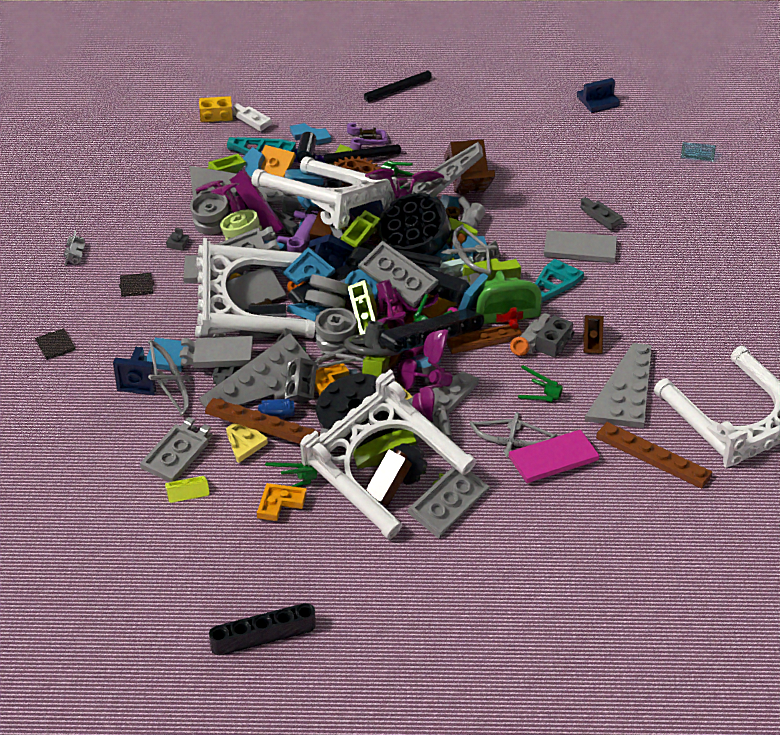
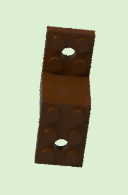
M484 139L450 142L444 154L445 161L477 142L482 146L483 157L453 181L454 192H459V194H467L473 190H476L478 193L484 192L495 178V170H488Z

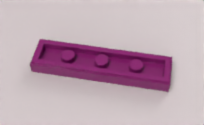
M245 169L229 179L231 183H240V185L235 186V189L248 208L257 212L263 230L272 226L276 234L284 228L256 186H253L252 179Z

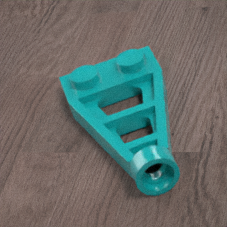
M229 137L227 141L228 150L238 151L245 155L250 150L247 148L248 145H258L256 150L260 153L265 145L294 152L296 149V142L283 139Z
M554 258L543 268L535 281L539 288L542 286L550 290L546 293L541 291V303L574 287L584 278V272ZM549 276H552L563 282L556 285L547 279Z

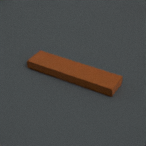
M507 324L446 339V344L450 352L455 354L511 342L514 338L520 337L522 332L519 327L512 329Z

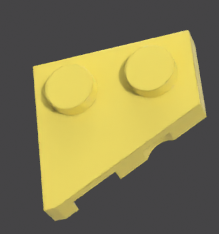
M236 423L226 428L227 437L238 463L268 444L267 437L257 430Z

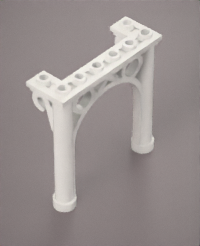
M310 157L302 159L300 164L302 173L339 179L341 182L353 185L342 188H322L269 174L261 169H256L252 175L253 186L266 187L311 199V202L326 210L321 212L322 221L328 225L333 224L336 229L348 225L350 208L381 200L385 212L390 207L389 204L394 201V192L388 179L372 180L365 177V173L315 161ZM392 177L395 188L397 189V178Z
M203 238L202 245L198 247V256L200 258H196V268L199 269L198 283H201L198 286L197 295L201 299H198L197 310L201 311V313H198L197 324L199 326L195 328V337H226V332L240 330L281 334L287 328L292 330L293 335L314 338L315 321L247 313L232 302L226 290L228 276L238 267L249 264L289 267L302 253L210 244L207 238ZM210 273L218 278L215 280H210ZM210 290L216 292L217 295L210 298ZM214 303H223L226 308L223 310L216 309Z
M745 346L737 347L731 354V360L760 385L774 402V409L771 414L757 423L733 426L730 422L725 421L720 424L708 418L669 379L660 380L654 387V393L659 398L664 399L723 457V466L725 468L737 465L747 458L754 457L756 454L780 444V419L777 417L780 416V380L757 361Z
M391 369L377 378L376 392L372 396L366 397L357 408L351 409L344 419L338 420L328 432H324L320 436H318V432L315 430L312 434L306 435L300 443L302 464L304 466H313L371 520L388 540L397 535L402 528V523L360 486L350 471L351 457L357 446L365 438L384 429H406L417 434L462 475L470 472L476 464V459L472 455L466 454L404 398L406 393L395 382V376ZM379 411H387L389 413L388 419L384 421L375 420L374 415ZM394 412L403 420H393ZM369 417L370 424L360 425ZM351 432L352 436L350 437L349 445V442L343 438ZM337 446L346 448V454L335 457L330 452ZM344 463L345 474L335 464Z

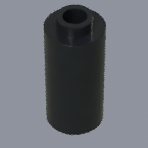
M304 132L300 137L296 159L299 163H301L304 157L313 158L317 138L312 132Z
M286 304L249 305L248 309H245V312L254 315L287 318Z

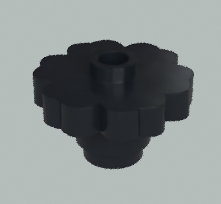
M408 443L395 446L394 452L396 453L399 450L408 455L407 460L412 463L402 483L412 485L419 482L420 475L426 473L427 461L423 459L424 451L419 446H410Z

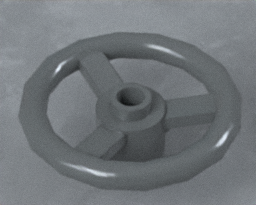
M369 321L365 334L350 336L344 340L346 349L360 355L384 357L401 353H396L390 349H381L383 346L380 345L379 339L385 331V327L379 321ZM354 344H365V346H367L368 348L360 347Z

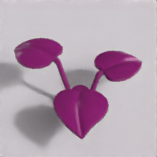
M378 169L365 174V177L372 180L388 179L396 199L412 194L415 182L425 183L438 178H444V175L436 171L418 172L412 175L413 179L411 180L409 192H407V189H400L401 186L408 182L406 178H398L396 180V190L391 177L394 175V170Z
M217 180L195 189L198 195L202 190L218 187L211 190V193L225 195L233 213L247 210L244 200L240 195L234 197L231 192V188L240 185V183L221 186L220 183L223 180Z
M390 279L376 284L379 292L380 306L377 308V315L386 310L383 307V300L387 302L390 316L378 320L383 325L406 316L404 311L394 314L390 300L394 298V294L408 311L418 310L420 304L415 308L409 306L397 292V289L392 287ZM438 293L433 298L426 301L423 309L428 308L437 302L439 297Z
M445 329L430 333L424 343V355L429 357L428 363L437 368L436 370L431 371L430 375L416 373L417 363L410 358L402 360L397 369V382L406 391L413 387L415 376L429 378L430 382L434 384L420 388V393H416L412 401V406L430 422H433L435 403L433 388L449 387L453 380L451 372L445 371V368L437 365L443 356L448 330Z

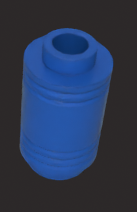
M290 399L262 400L261 404H258V411L280 419L291 418V416L295 415L294 401Z

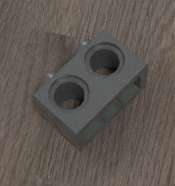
M553 315L536 335L535 350L555 358L559 352H563L567 342L573 339V322Z
M302 357L288 362L284 399H290L299 404L314 399L317 362Z

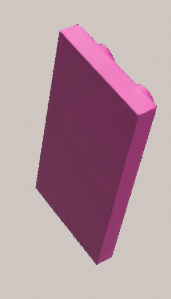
M581 429L509 452L510 460L526 483L598 461L600 456Z

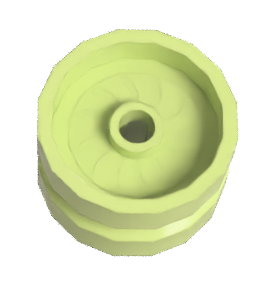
M249 209L234 212L225 217L220 223L226 240L258 227L261 231L263 230L257 212Z

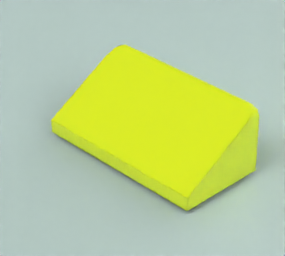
M205 476L165 484L170 503L204 497L210 494L208 481Z

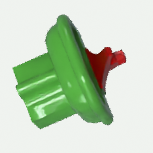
M498 271L493 280L486 281L484 289L477 300L476 312L484 316V324L508 322L512 329H516L519 326L517 320L539 317L541 315V290L535 283L518 279L517 277L505 278L503 272Z

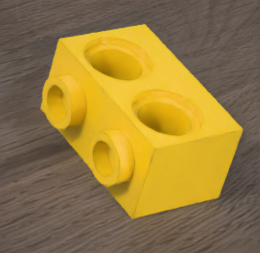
M231 96L199 98L201 122L233 120Z

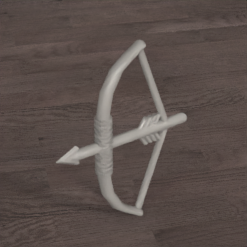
M463 224L453 231L451 237L455 249H446L441 253L449 255L458 253L461 260L468 267L477 272L491 275L489 250H496L497 246L485 245L469 232ZM460 230L465 231L480 245H475L472 248H463L457 240V233ZM466 252L486 253L487 269L473 264L468 259Z
M149 340L148 344H150L154 375H149L148 378L158 381L180 412V416H183L189 407V397L183 380L189 382L193 378L186 374L181 376L177 365H175L168 352L155 341ZM154 347L165 357L172 375H165L163 371H157ZM167 380H175L179 391H181L184 402L183 410L164 386Z
M346 348L333 352L320 351L323 356L315 360L317 362L316 369L319 370L320 368L353 361L363 362L365 355H346L352 353ZM336 358L345 359V360H341V361H336V362H331V363H326V364L319 365L320 363H322V362H324V361L327 362V361H330V360H333V359H336Z
M518 412L515 413L514 419L470 421V426L481 438L496 444H507L506 449L503 450L506 458L509 456V452L513 451L511 450L513 445L515 447H526L545 441L514 439L515 431L520 430L521 424L551 436L548 439L558 436L557 433L552 434L518 420ZM508 423L507 428L511 431L508 438L495 437L478 430L475 425Z

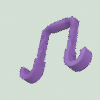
M355 122L347 124V133L360 135V130L356 127ZM376 129V134H380L382 140L353 138L350 142V148L359 150L363 144L385 145L388 143L387 133L383 129Z

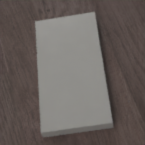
M547 230L544 257L615 263L617 236Z
M383 241L358 265L360 270L378 283L390 279L392 287L396 288L405 302L413 308L422 301L425 294L428 295L438 285L436 278Z
M270 266L226 281L228 296L243 311L248 309L251 303L262 302L265 298H269L273 303L286 296ZM210 290V298L217 295L216 292ZM214 303L216 309L223 310L226 308L223 303Z
M452 467L411 505L407 512L439 539L490 487L473 472L470 471L466 475H462Z

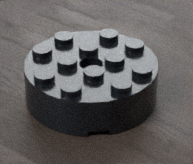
M412 193L394 200L389 204L390 207L385 212H382L379 217L380 221L377 230L380 239L393 249L433 256L444 247L451 234V222L444 205L438 198L430 197V194Z
M356 373L344 376L330 383L320 394L316 404V414L320 427L330 430L338 420L344 419L351 409L357 408L366 397L372 396L376 392V380L378 377L370 374ZM379 411L374 415V419L377 421H384L389 417L387 411ZM394 412L393 420H398V415ZM369 417L360 425L370 424ZM394 428L380 430L371 434L356 449L376 438L392 433ZM351 432L343 438L349 442V445L350 437L352 436Z

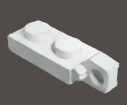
M238 103L233 105V114L255 129L262 131L272 125V120L252 107L245 108Z

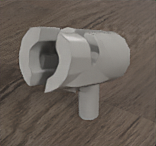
M462 196L458 199L464 208L460 221L476 229L486 212L485 208L480 203H472L470 205L465 197Z

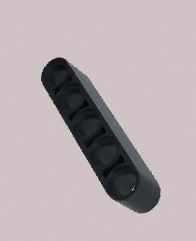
M302 603L214 626L209 631L210 650L215 655H225L309 633L316 627L315 608L309 603Z

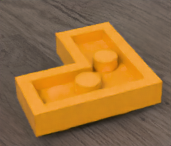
M345 364L316 369L315 389L319 395L330 383L349 375V370Z
M266 483L257 510V518L278 521L282 506L303 509L307 488Z

